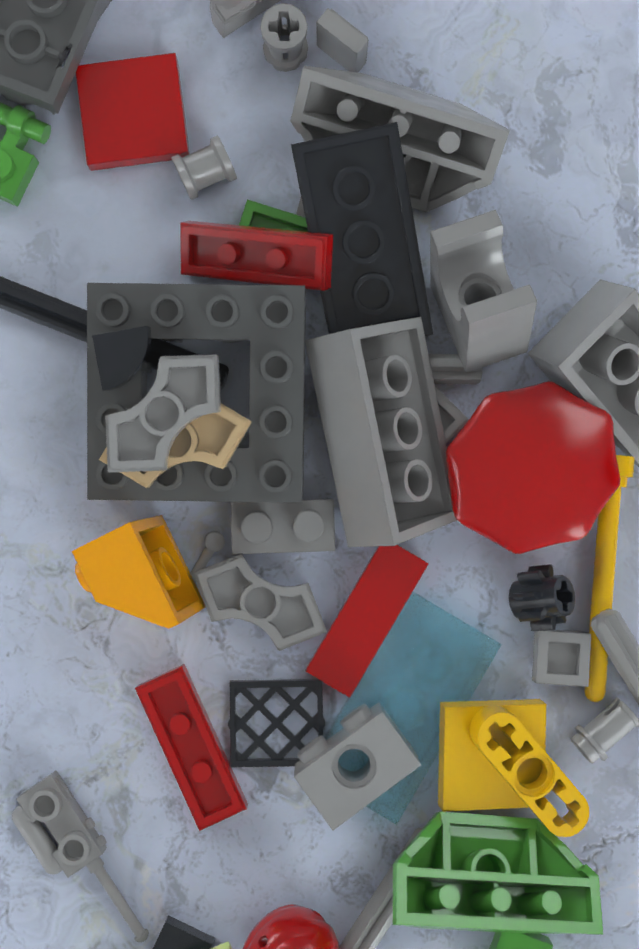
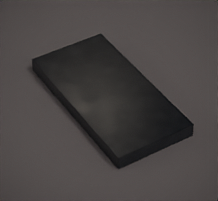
M397 122L291 144L308 232L333 234L331 288L325 291L320 290L328 334L421 317L425 336L433 335Z

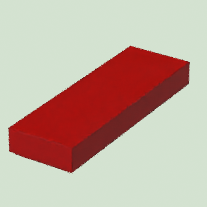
M198 221L180 223L181 275L268 285L305 286V289L321 291L331 288L333 234Z
M399 545L378 546L305 671L350 698L429 563Z
M185 664L136 686L135 690L199 831L246 810L248 806L247 800Z

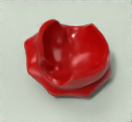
M551 381L487 395L446 450L451 504L456 520L463 526L515 554H522L539 548L584 538L591 530L599 513L620 486L621 478L615 451L614 423L611 415L604 409L582 400Z

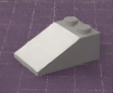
M600 279L528 352V355L551 382L557 383L575 396L604 409L611 415L614 423L615 445L626 456L635 457L634 464L639 467V293L635 288Z

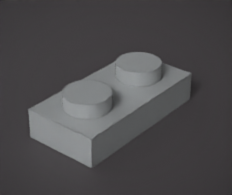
M334 499L303 500L302 503H231L232 554L335 551Z

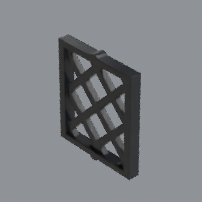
M230 680V719L228 721V728L230 729L231 767L295 766V763L300 759L284 758L294 746L299 750L305 746L300 740L312 727L318 732V737L323 735L325 718L323 717V688L321 680ZM282 687L306 688L293 699ZM247 688L270 689L258 700ZM240 692L253 704L251 709L242 718L236 714V696ZM275 692L289 704L278 717L264 706ZM311 692L317 695L318 712L313 717L300 705ZM258 710L271 722L260 736L246 724ZM293 710L307 721L305 726L296 735L282 723ZM276 728L290 740L278 754L265 742L267 737ZM240 729L254 741L242 754L236 749V733ZM258 747L270 757L247 759Z

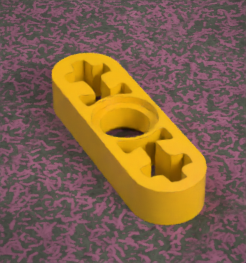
M490 705L480 709L470 723V737L476 747L550 832L559 837H571L578 834L585 827L589 819V805L584 796L518 718L504 707L498 705ZM495 722L502 727L504 735L515 745L508 752L495 739L491 738L492 735L488 729ZM529 758L540 759L542 769L539 777L534 782L528 784L518 782L517 770L520 764ZM551 790L565 803L566 808L569 810L563 817L557 813L554 806L544 797Z

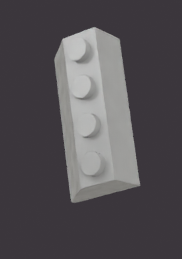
M421 317L353 328L305 340L348 547L395 546L457 521L451 504L446 463L447 446Z

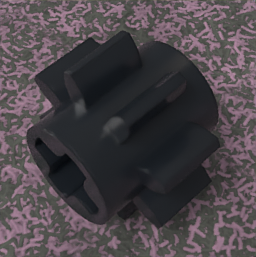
M552 564L529 566L528 572L518 573V581L513 582L509 590V605L514 616L520 622L530 621L531 631L533 632L555 630L556 624L566 623V616H569L575 607V592L571 581L563 575L554 576Z

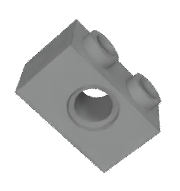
M380 702L370 709L366 704L360 705L341 720L342 730L327 741L323 735L313 739L297 754L300 760L295 763L294 778L332 831L421 766L416 751ZM349 749L362 750L368 756L366 765L357 771L346 770L340 765L338 760Z

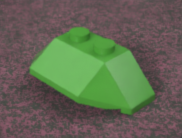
M439 811L433 815L393 863V925L426 929L603 935L599 875L587 864L583 865L573 852L536 818Z

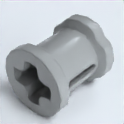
M282 3L272 6L265 12L260 26L264 40V56L266 61L272 64L276 70L292 71L297 69L300 63L307 58L306 18L302 11L294 5ZM283 17L287 19V25H282ZM287 35L290 40L280 41V36ZM288 52V58L284 59L283 53Z
M218 135L210 139V145L183 158L179 154L171 157L191 200L198 197V191L225 178L230 182L237 179L229 156Z

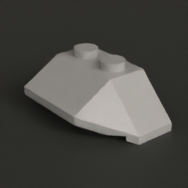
M311 66L303 67L290 120L304 141L397 122L411 206L423 212L431 211L476 189L479 190L490 185L510 132L506 127L463 104L364 73Z

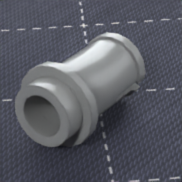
M615 698L612 701L613 703L584 728L581 725L575 727L577 734L571 738V741L592 764L599 758L605 761L608 758L606 752L634 727L639 726V719L619 698Z

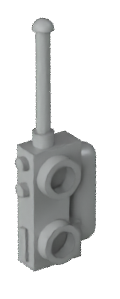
M54 771L16 799L20 805L12 813L14 824L48 874H58L63 870L67 878H69L85 866L91 874L94 873L134 933V940L144 942L148 938V929L142 927L103 867L104 862L100 856L107 848L105 837L103 835L99 836L94 828L95 823L91 817L87 818L57 771ZM40 822L45 823V825L57 841L58 847L55 846L54 842L52 841V839L50 838V836L48 835V833L46 832V830Z

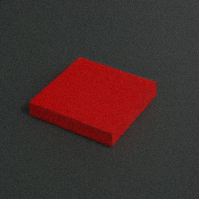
M176 53L78 66L76 79L86 161L91 171L172 161L171 157L177 154L182 158L190 154Z

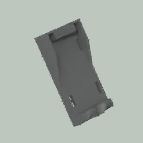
M0 0V94L6 100L16 102L24 107L33 104L51 111L53 115L55 113L58 114L94 28L112 0ZM68 51H70V53H69V55H68V58H67V60H66V63H65L64 67L62 68V65H63V62H64V60H65V58H66V55H67Z

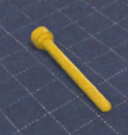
M616 455L621 478L620 486L599 513L597 520L589 633L591 634L589 687H584L586 698L592 702H599L605 697L608 654L593 631L591 620L603 610H612L621 487L627 488L628 478H633L635 459L633 456Z

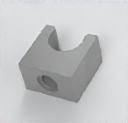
M496 210L430 231V288L466 373L526 353L528 351L537 299L530 284L514 289L511 284L502 253L503 225Z

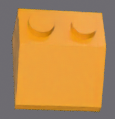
M162 515L129 522L72 551L77 562L75 564L77 579L87 592L92 593L95 602L168 629L182 623L206 608Z

